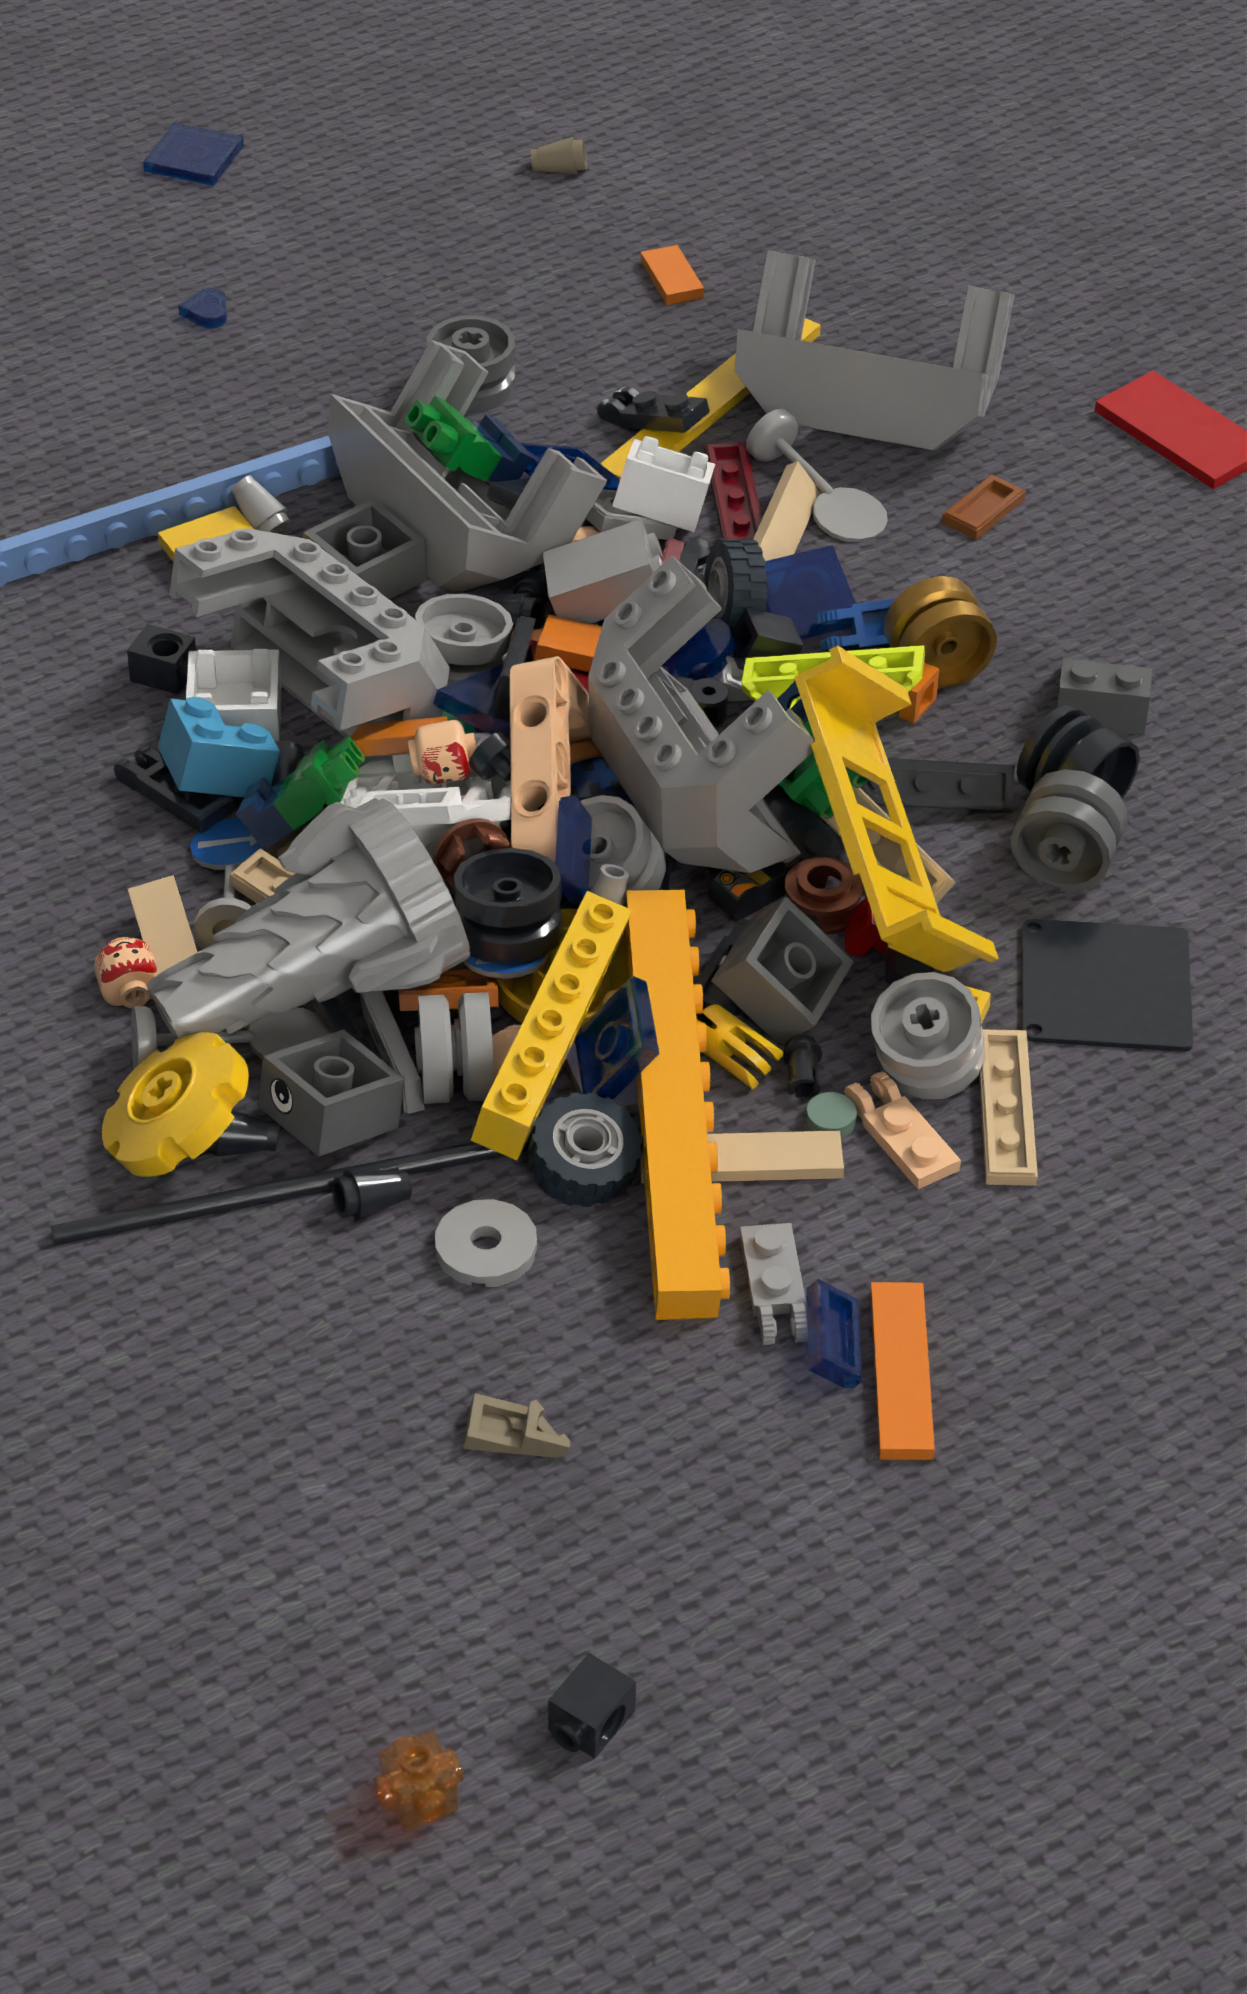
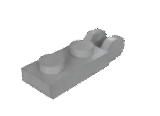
M782 1223L740 1227V1241L753 1316L758 1317L762 1345L775 1344L777 1327L773 1315L790 1314L791 1334L794 1336L795 1342H807L806 1299L792 1224Z

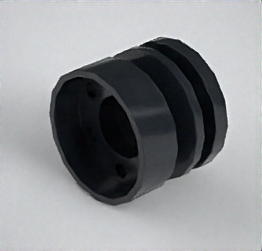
M1073 704L1061 705L1051 711L1035 727L1026 740L1018 760L1016 771L1018 782L1031 791L1035 782L1047 773L1064 769L1084 771L1103 779L1119 793L1123 800L1137 774L1140 761L1139 749L1131 741L1112 729L1102 728L1100 722Z

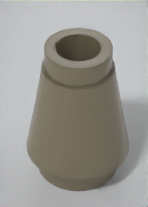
M574 136L536 149H531L533 172L541 171L577 175L578 171L587 170V154L584 139L575 140Z

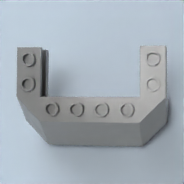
M768 250L753 332L737 329L735 359L736 374L766 414L783 408L789 410L795 416L799 426L929 450H937L985 416L1000 374L1015 297L1014 294L968 285L953 368L802 341L801 337L816 260L809 257Z
M431 340L391 412L330 393L328 436L348 498L356 506L372 498L375 499L425 540L427 576L439 588L453 592L466 591L506 579L544 563L543 552L571 543L607 480L584 459L577 457L574 463H572L560 451L548 448L513 509L510 510L486 497L489 483L466 474L459 466L456 471L446 468L413 432L414 430L404 422V418L414 401L419 400L429 405L434 396L444 399L464 416L489 372L466 351Z
M245 528L236 529L228 534L210 539H201L193 544L175 548L169 595L174 599L183 597L191 603V613L196 617L236 605L230 646L235 650H279L281 686L345 738L347 736L350 737L359 724L442 717L450 667L426 628L407 614L404 609L398 607L378 592L375 587L369 585L349 570L346 565L340 563L324 551L317 543L312 542L310 539Z
M671 556L604 619L588 676L591 739L665 852L683 864L751 873L801 854L763 797L813 752L810 744L815 742V739L804 727V722L790 708L785 711L769 690L719 735L689 690L661 667L662 664L722 610L720 605L706 590L705 584L674 556Z

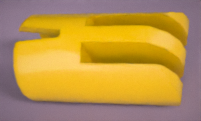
M718 1004L708 1006L703 1009L702 1013L713 1022V1028L706 1025L707 1045L704 1054L754 1090L759 1085L758 1081L744 1067L731 1059L730 1056L734 1054L762 1076L766 1077L772 1069L771 1066L756 1051L745 1044L746 1040L776 1062L783 1056V1051Z

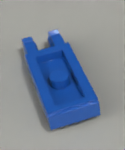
M896 598L856 603L844 609L815 614L817 625L829 626L849 620L852 635L832 636L820 641L821 652L829 651V649L835 646H839L842 649L854 647V650L890 645L884 634V620L892 602Z

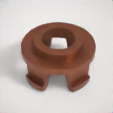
M482 818L468 819L452 826L440 838L434 850L433 863L438 869L444 884L454 890V874L465 855L462 843L466 840L479 838L484 844L482 852L492 849L510 848L506 834L493 821Z
M816 857L803 860L788 871L784 890L786 897L802 912L817 916L819 929L827 935L845 930V920L848 911H853L860 903L863 883L860 875H853L849 864L833 858ZM829 876H833L841 882L836 888L822 890L825 888Z

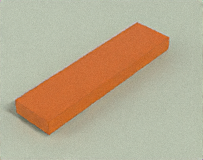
M871 1282L870 1298L879 1459L934 1460L935 1445L923 1283Z

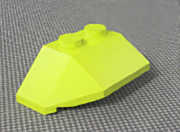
M924 645L847 651L904 686L908 693L922 679L925 659ZM830 652L746 658L741 682L742 690L754 702L767 690L777 699L795 681L794 676L831 659ZM800 696L793 700L790 709L801 699Z

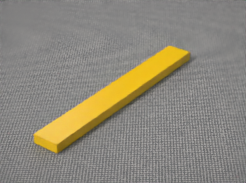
M805 318L801 340L807 342L814 341L820 336L821 325ZM736 353L686 393L688 397L707 399L710 412L685 433L642 429L597 466V472L607 481L619 486L625 462L634 439L643 441L645 436H649L659 441V447L680 452L751 392L735 372Z

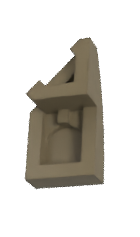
M475 1393L469 1409L463 1448L556 1458L566 1457L570 1447V1440L565 1434L558 1436L542 1415L545 1409L537 1399L530 1402L529 1407Z

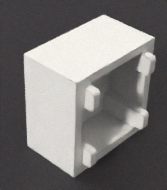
M645 436L643 441L634 439L612 507L694 532L715 464L707 462L708 455L694 452L691 457L659 447V441L649 436Z
M279 650L189 651L186 699L189 697L203 698L215 705L225 725L241 727L245 723L257 724L269 730L275 742L280 741L282 686Z

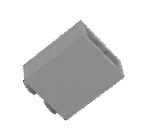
M642 519L543 552L549 599L556 616L590 624L604 620L663 564L661 561L663 555L655 532L647 535Z

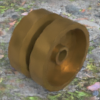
M938 576L921 580L910 586L892 602L884 620V634L891 648L924 645V662L939 668L937 689L973 680L988 666L996 651L997 634L984 610L980 608L970 588L957 578Z

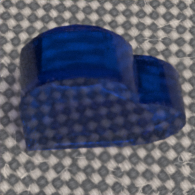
M206 288L200 290L178 305L180 316L201 327L219 328L227 322L226 295L220 289Z

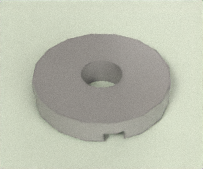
M495 1199L472 1200L454 1207L442 1217L435 1231L436 1259L443 1271L460 1283L471 1286V1282L477 1284L485 1283V1287H499L517 1280L531 1268L537 1251L536 1227L528 1214L513 1204ZM486 1236L493 1237L500 1242L491 1249H480L473 1245L476 1239Z

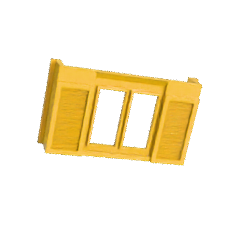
M835 646L829 649L831 659L794 676L815 739V742L810 745L853 875H860L881 940L887 942L889 948L942 972L954 970L979 958L989 963L999 960L992 941L940 916L875 724L876 721L912 705L906 688L841 647ZM845 767L880 786L891 821L857 804ZM865 827L899 844L911 881L877 864Z

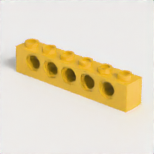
M589 891L586 892L482 1105L471 1141L518 1160L533 1129L535 1120L543 1108L616 954L630 918L631 909Z

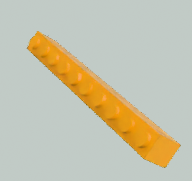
M626 890L625 907L632 910L625 929L640 1133L643 1135L644 1143L642 1158L655 1320L718 1318L720 1300L729 1299L730 1275L729 1268H720L719 1256H725L726 1232L724 1225H716L715 1214H721L722 1190L721 1184L712 1183L711 1173H717L718 1148L717 1142H708L707 1132H713L714 1106L713 1102H704L703 1093L710 1091L709 1062L700 1061V1053L706 1052L707 1034L706 1024L697 1023L696 1014H702L703 990L701 984H693V976L699 975L698 947H690L689 939L695 938L696 934L695 910L686 909L685 890Z

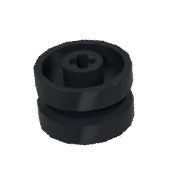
M503 848L492 849L473 855L459 865L454 874V897L457 911L469 942L470 956L490 963H526L544 957L558 946L563 935L562 912L559 904L562 899L561 875L559 867L549 857L532 850Z

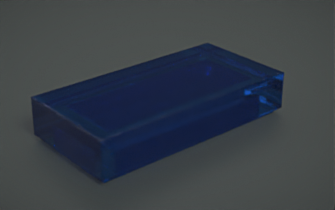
M577 795L560 798L555 864L559 867L561 875V891L571 904L581 903L588 891L593 819Z
M817 1279L806 1288L809 1371L843 1388H855L862 1382L858 1299Z

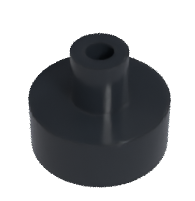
M501 732L494 733L486 738L471 755L468 762L470 768L482 780H488L498 775L504 782L510 781V740Z

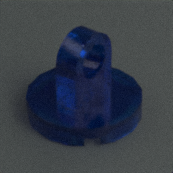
M712 618L661 666L668 667V673L672 676L691 678L693 680L716 676L728 664L726 657L729 653L734 655L736 650L735 638L730 627L722 620Z

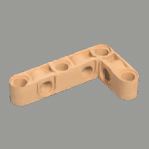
M559 656L513 665L510 669L512 848L532 850L547 856L559 868L570 866L572 860L569 743L590 739L591 730L589 693ZM545 803V805L540 810H538V808Z

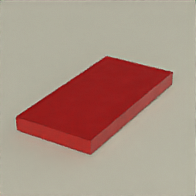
M1153 370L1100 398L1095 403L1096 413L1212 489L1247 471V430Z

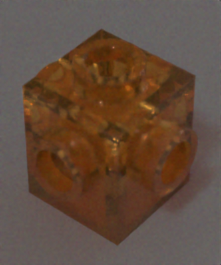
M434 1730L418 1736L399 1738L389 1747L379 1750L380 1775L373 1778L374 1787L385 1811L393 1810L404 1833L427 1823L438 1821L458 1811L457 1783L463 1781L462 1768L452 1748L443 1750Z

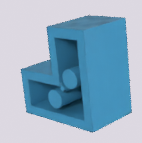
M203 698L170 699L158 749L180 791L245 797L248 788L263 777L271 786L280 750L269 730L252 723H245L241 727L225 725L215 705Z

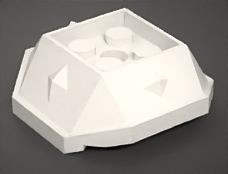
M493 733L475 734L477 747ZM410 753L392 754L371 760L361 767L358 777L349 782L344 797L340 802L353 808H357L374 798L378 800L384 798L393 803L408 821L411 828H413L433 861L434 850L440 838L452 826L462 821L482 818L493 821L501 828L509 827V820H511V780L504 782L498 775L488 780H482L471 769L470 776L467 779L439 785H429L423 780L422 776L415 777ZM472 838L463 842L465 850L463 859H468L478 854L484 846L483 841L479 838Z

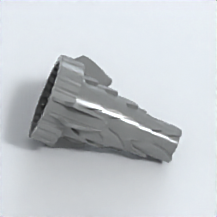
M374 798L357 808L335 802L326 807L294 839L288 850L278 857L283 869L296 874L277 886L274 891L275 894L256 903L245 911L235 924L213 935L216 943L167 968L154 977L146 986L164 1023L175 1040L198 1032L217 1034L224 1029L227 1030L229 1035H232L273 1012L284 1013L304 1005L315 998L318 1002H323L334 998L350 988H353L355 992L411 989L432 983L439 979L441 973L469 959L470 946L460 915L438 869L413 828H411L408 821L394 804L384 798L380 800Z

